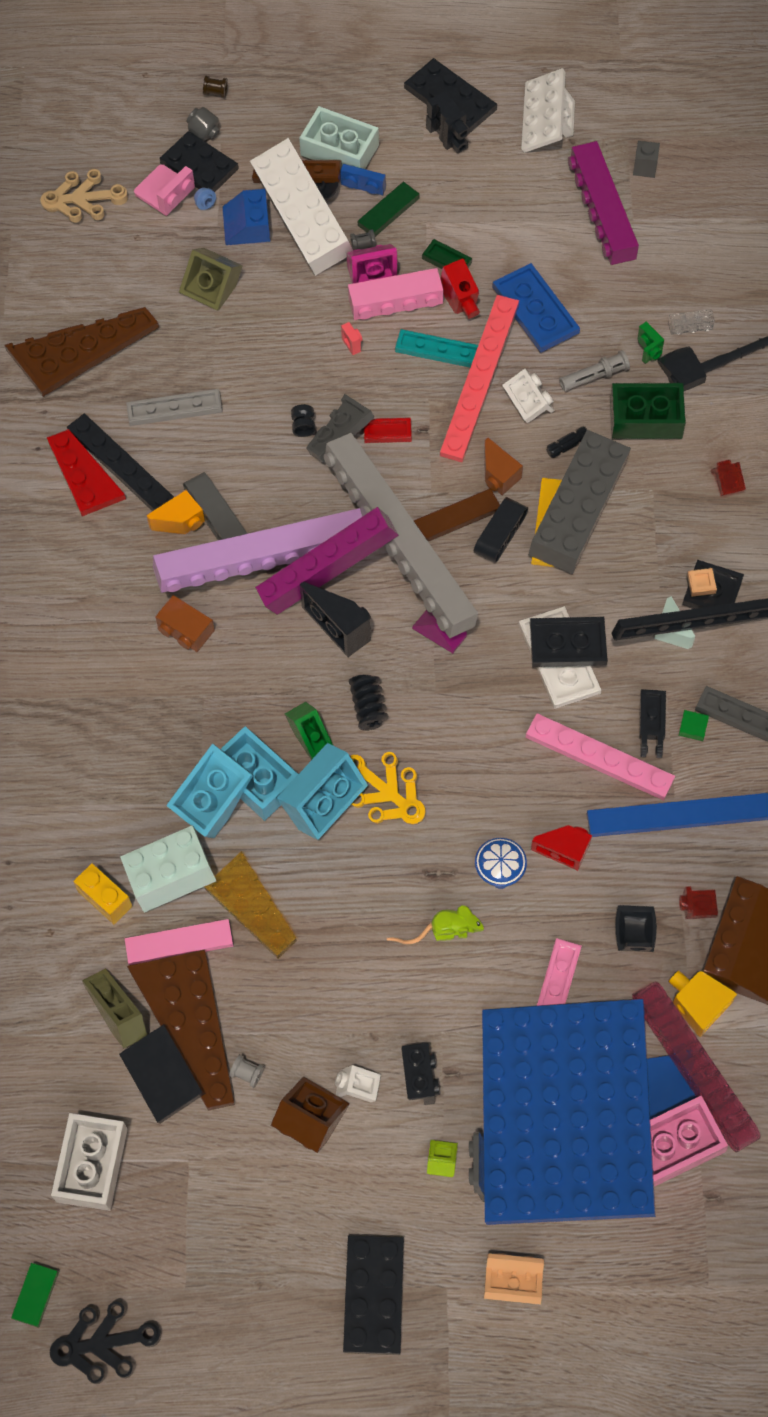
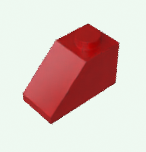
M567 825L534 836L531 850L578 871L591 844L592 835L582 827Z

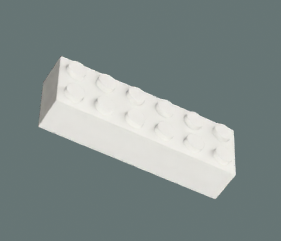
M289 138L250 160L315 276L346 258L347 252L353 251L348 239Z

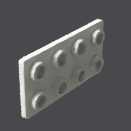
M563 68L525 83L521 146L524 153L560 141L562 134L565 138L573 136L575 100L565 89V70Z

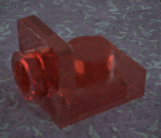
M731 459L718 462L717 467L711 469V473L716 474L721 496L746 490L740 462L731 463Z
M691 886L685 887L683 895L679 896L680 910L685 911V919L717 918L718 908L715 890L692 891Z

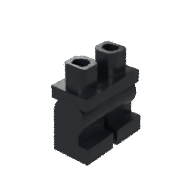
M446 91L428 99L426 129L430 133L436 131L439 134V139L446 150L453 148L456 153L466 150L468 142L465 137L469 134L470 128L466 125L465 112L463 110L459 112V107Z

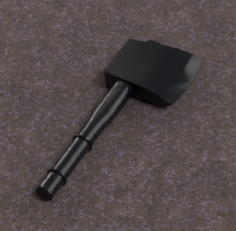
M768 336L759 338L757 341L740 348L737 347V349L716 356L700 363L690 346L674 350L657 361L667 375L669 383H683L684 391H687L705 383L707 377L705 373L759 349H764L768 346Z

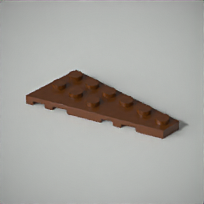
M143 307L118 314L113 319L104 320L102 318L95 320L96 323L87 326L80 324L50 332L46 337L38 339L31 337L25 339V342L20 344H5V349L44 397L159 328V325L148 309Z
M205 949L127 966L159 1025H167L203 1088L205 1094L201 1096V1099L207 1110L210 1111L235 1105Z

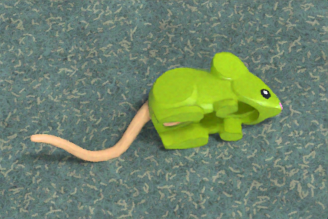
M462 905L458 907L457 911L446 909L437 912L431 923L415 939L403 940L389 937L387 941L414 944L421 941L431 929L436 941L453 940L454 936L463 939L467 938V932L484 931V926L467 906Z

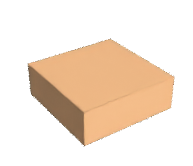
M712 568L688 571L687 578L692 597L716 594L717 588Z

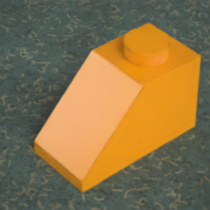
M187 490L147 515L149 528L152 531L187 534L191 530H197L205 522L203 509Z

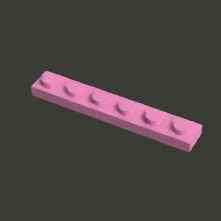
M538 713L526 733V738L663 801L675 779V775Z

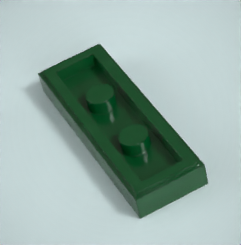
M403 181L357 221L358 226L367 233L369 230H373L376 237L420 199V193Z

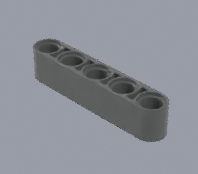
M205 472L183 483L184 490H187L203 509L204 520L218 541L247 534Z

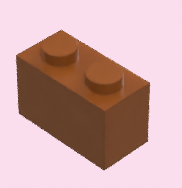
M174 595L155 616L158 630L166 637L172 636L187 650L191 648L198 652L215 631L211 618Z

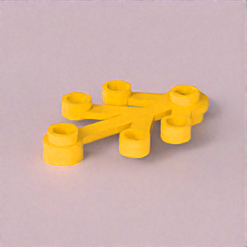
M386 752L382 756V763L386 767L387 784L366 768V761L361 756H350L352 761L357 760L359 762L357 768L363 778L380 791L368 794L361 793L359 795L362 798L361 802L354 804L353 801L351 805L361 808L366 804L393 802L399 807L389 810H382L379 807L371 808L368 817L376 824L383 822V820L402 818L406 823L414 825L424 819L426 810L423 803L417 800L415 783L417 773L413 768L407 767L401 772V778L406 783L405 799L398 793L396 770L398 758L393 752ZM387 757H394L392 764H386ZM409 771L413 772V778L406 780L405 774ZM416 807V813L409 815V808ZM380 811V818L377 820L373 819V813Z

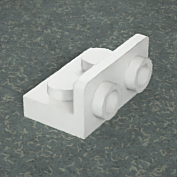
M524 369L504 383L503 387L524 421L529 423L544 411L548 410L552 413L555 410L551 405L554 402L552 397L546 390L543 392L540 388L542 382L535 373L531 375Z

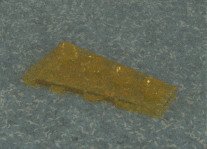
M242 851L215 875L216 882L204 886L205 890L277 959L297 941L294 933L274 905L270 895L262 886Z

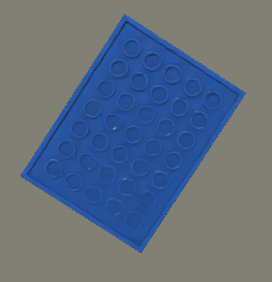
M634 999L482 1010L484 1201L486 1225L656 1217L644 1000Z

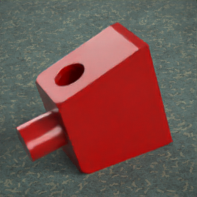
M462 258L444 266L440 280L443 287V295L455 314L464 311L468 319L477 316L480 313L476 305L479 289L465 260Z

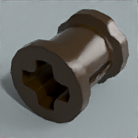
M205 75L203 95L215 94L221 95V98H226L228 79H212Z

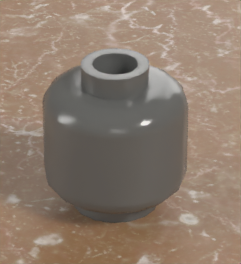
M204 107L200 109L195 108L186 120L188 130L203 141L209 138L214 139L220 131V128H218L219 118Z

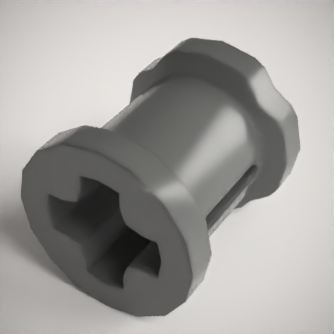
M373 230L358 235L350 234L353 251L376 246Z

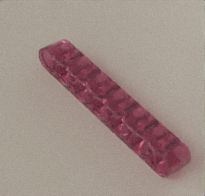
M655 981L632 994L633 1000H644L645 1021L695 1096L699 1097L702 1095L730 1148L737 1153L761 1139L756 1124L663 987Z

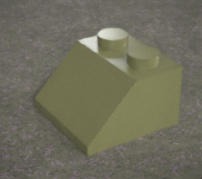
M206 248L192 249L179 293L215 310H220L235 289L243 265Z

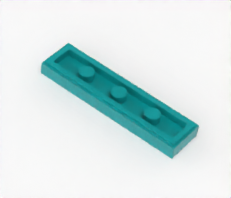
M400 329L395 352L471 368L479 345Z

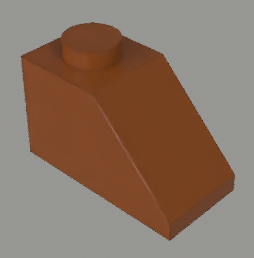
M487 438L484 445L485 482L492 491H497L503 496L522 478L523 465L490 438Z

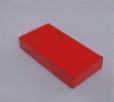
M411 418L372 419L364 427V442H412Z

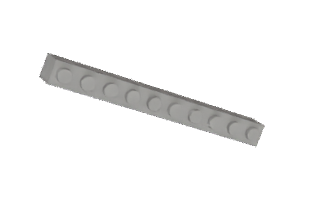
M349 433L326 443L325 463L328 467H332L338 482L347 489L353 503L356 502L359 506L362 517L378 507L390 518L399 536L385 544L386 551L389 556L394 557L397 561L400 572L408 577L413 591L416 594L419 593L427 611L432 612L435 616L440 630L445 631L448 637L452 638L475 627L478 612L353 434Z

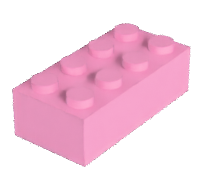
M702 1095L651 1119L654 1187L726 1152L728 1144Z

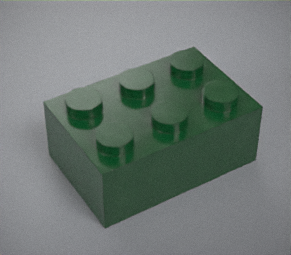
M612 383L610 394L611 438L682 439L686 425L683 383Z

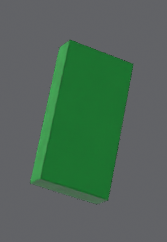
M31 1263L11 1319L39 1328L59 1272Z

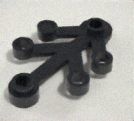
M115 1301L108 1306L107 1316L90 1340L79 1342L87 1327L92 1326L97 1321L96 1311L91 1307H85L80 1311V1320L68 1337H60L52 1343L50 1358L60 1367L73 1365L87 1375V1379L92 1384H100L105 1379L103 1368L98 1365L92 1366L79 1356L93 1353L115 1369L119 1377L126 1379L133 1374L134 1367L132 1363L126 1359H120L108 1349L140 1342L145 1347H154L161 1340V1331L156 1324L147 1322L141 1325L137 1331L106 1337L115 1323L122 1319L126 1312L123 1304ZM115 1306L121 1307V1313L118 1316H113L111 1313L112 1308ZM86 1312L93 1313V1318L89 1322L83 1319ZM152 1329L154 1331L151 1339L144 1338L145 1330ZM67 1346L69 1349L68 1354L61 1357L59 1349ZM122 1364L129 1365L130 1369L127 1374L120 1373L119 1369ZM94 1370L101 1371V1377L98 1380H92L91 1373Z

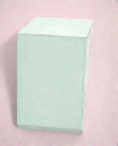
M672 596L667 598L662 613L680 611ZM692 630L658 634L655 635L654 639L689 649L693 646L695 635Z

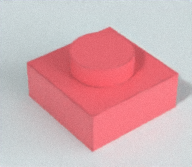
M350 322L341 325L342 340L351 354L355 355L361 352L362 336L357 328L354 329Z

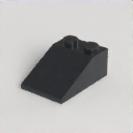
M302 582L300 584L302 608L347 657H350L371 641V616L364 607L360 608L350 599L309 583Z

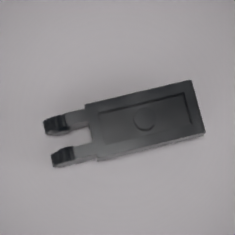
M641 689L639 716L640 757H646L648 753L647 739L657 740L655 747L656 758H662L663 740L665 739L666 691Z

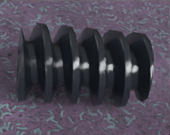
M363 674L354 676L348 681L351 685L350 691L353 694L352 700L355 703L354 709L357 712L356 719L359 721L358 727L361 730L369 731L379 728L383 721L389 717L387 713L383 712L387 707L381 703L385 698L384 695L379 694L383 689L377 685L381 681L378 676Z

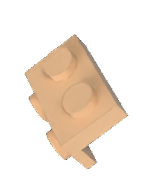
M489 1253L486 1264L484 1299L541 1305L544 1259L532 1256L521 1257L504 1253Z

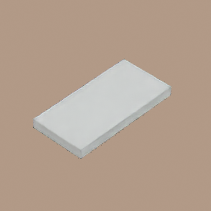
M564 606L530 618L569 617ZM530 618L519 621L518 625L531 653ZM591 666L536 667L554 709L601 694V688Z

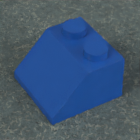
M265 189L243 190L223 206L226 245L270 242Z

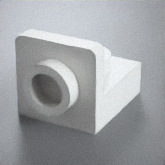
M354 1065L346 1067L337 1074L335 1086L337 1087L336 1096L350 1095L368 1102L376 1101L381 1075Z

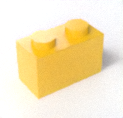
M93 863L73 881L78 893L113 925L132 908L129 896Z

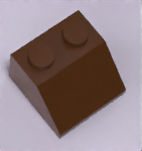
M302 1077L281 1100L270 1126L279 1130L283 1135L298 1141L305 1148L318 1153L331 1137L350 1103L309 1079Z

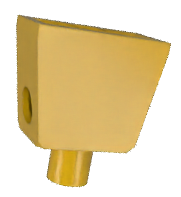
M677 971L669 980V983L679 991L673 1001L674 1007L699 1037L724 1013L737 996L734 991L702 971H699L691 980L681 971Z

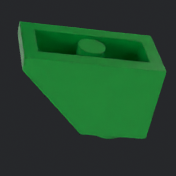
M304 702L285 713L294 735L311 760L327 743L333 745L317 710L309 703Z

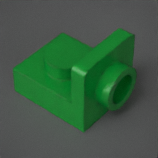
M647 321L641 324L637 339L644 348L642 361L646 364L661 356L664 339Z

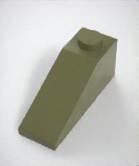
M106 968L82 980L83 985L108 1028L123 1049L147 1036L142 1014Z

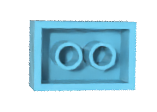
M245 726L221 750L253 775L240 799L265 821L281 806L277 797L293 781L298 773Z
M327 743L280 793L277 799L298 830L319 840L368 784L349 754Z

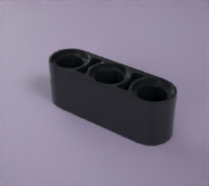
M505 497L478 538L473 552L496 563L523 523L528 507Z

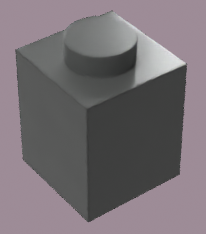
M638 140L633 175L655 178L660 143Z

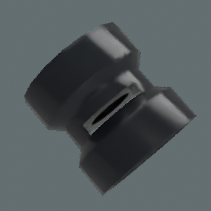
M306 404L293 407L291 409V417L294 421L292 424L293 434L298 437L313 435L316 431L315 422L313 421L315 417L314 408Z

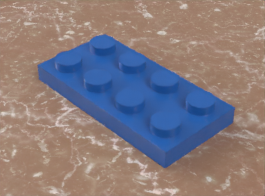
M532 263L493 281L492 288L498 295L519 300V306L514 318L540 353L580 333L578 324Z

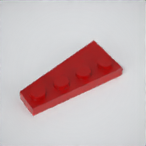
M69 429L47 437L49 446L81 516L126 500L123 491Z

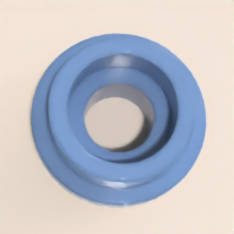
M200 188L194 196L196 206L201 210H207L212 207L216 200L215 192L209 188Z

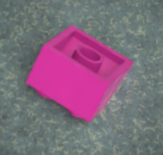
M392 244L377 245L372 248L347 252V268L352 284L397 276L396 247Z

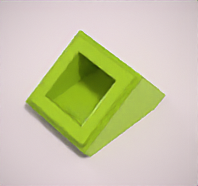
M430 1140L427 1174L453 1177L458 1143Z

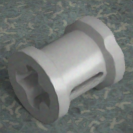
M239 1054L230 1070L229 1076L232 1078L238 1077L255 1088L262 1076L264 1066L261 1064L257 1066L246 1061L244 1056Z

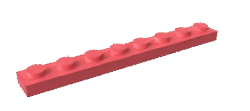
M501 295L496 296L440 451L441 457L463 463L517 312L519 300Z

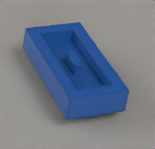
M343 164L341 168V185L383 196L386 190V175Z

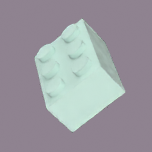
M318 106L299 138L301 156L311 160H341L342 166L347 164L365 169L379 146V128Z
M193 825L120 856L134 895L144 913L216 882Z

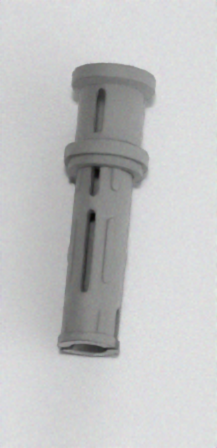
M623 350L618 351L617 355L607 359L603 357L595 365L560 377V386L566 392L569 389L602 376L609 378L612 377L613 373L623 369L625 371L630 370L629 359Z

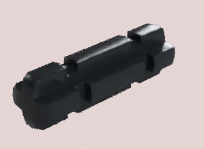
M582 426L576 429V432H571L558 439L557 443L553 442L547 445L546 451L549 456L555 458L560 455V452L564 453L578 445L579 441H582L587 428Z

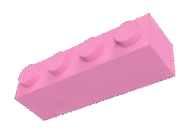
M434 268L348 284V299L354 320L369 319L374 316L390 315L396 312L412 311L417 308L434 307L438 304H443V287L438 269Z

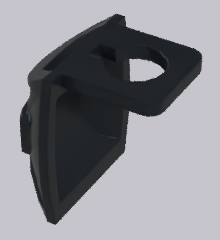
M618 905L615 919L618 951L654 952L657 933L654 906Z

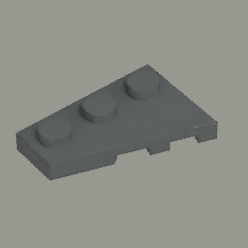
M346 394L341 399L342 404L339 409H334L329 415L331 418L329 423L319 429L306 447L310 455L322 463L325 462L326 443L349 433H352L354 436L374 418L371 410Z

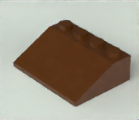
M736 876L702 972L735 993L767 1005L768 888Z

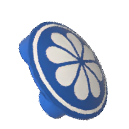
M507 838L488 840L478 849L475 857V868L478 875L486 883L498 889H504L519 881L524 875L527 866V859L523 849L516 842Z

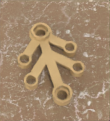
M91 169L87 173L88 179L72 194L66 193L71 187L79 184V176L74 171H70L65 175L66 181L55 191L45 192L41 196L40 201L42 207L48 212L60 211L69 217L71 222L76 223L82 219L80 208L89 213L94 220H101L104 217L103 207L99 204L92 205L88 201L110 199L115 205H123L127 202L128 195L126 188L120 184L112 186L110 190L88 192L94 185L99 184L102 179L99 170ZM68 203H73V204L77 205L78 207H71V208H70V207L67 206L66 204H68Z

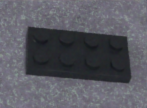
M435 58L431 59L404 82V89L426 105L428 99L446 91L459 107V112L462 110L465 112L466 125L470 128L469 134L497 110L496 102Z
M348 1235L343 1353L400 1355L404 1237Z

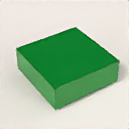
M684 710L678 736L703 741L709 715Z

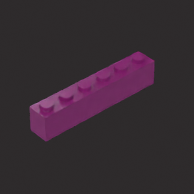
M598 142L573 146L571 156L568 157L569 168L575 172L576 186L582 190V201L589 208V219L595 224L597 239H601L604 257H608L610 265L636 260L639 244Z
M376 507L255 588L265 607L278 615L301 600L300 584L302 582L321 587L399 535L388 515Z

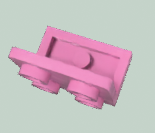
M159 165L134 189V194L167 216L195 188L193 170L185 166L177 174L165 165Z

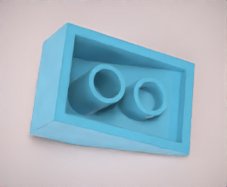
M212 744L166 806L188 824L193 825L204 837L215 838L230 818L253 775L215 744Z

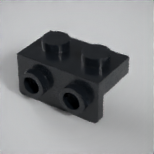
M428 1043L402 1046L407 1099H423L424 1105L435 1104V1096L440 1095L438 1079H433L432 1069H436L434 1052L429 1053Z

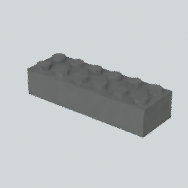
M590 430L586 431L532 539L529 556L568 573H574L626 465L631 450L630 447Z

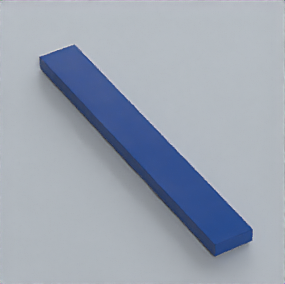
M768 793L587 810L589 834L592 837L764 821L768 820Z

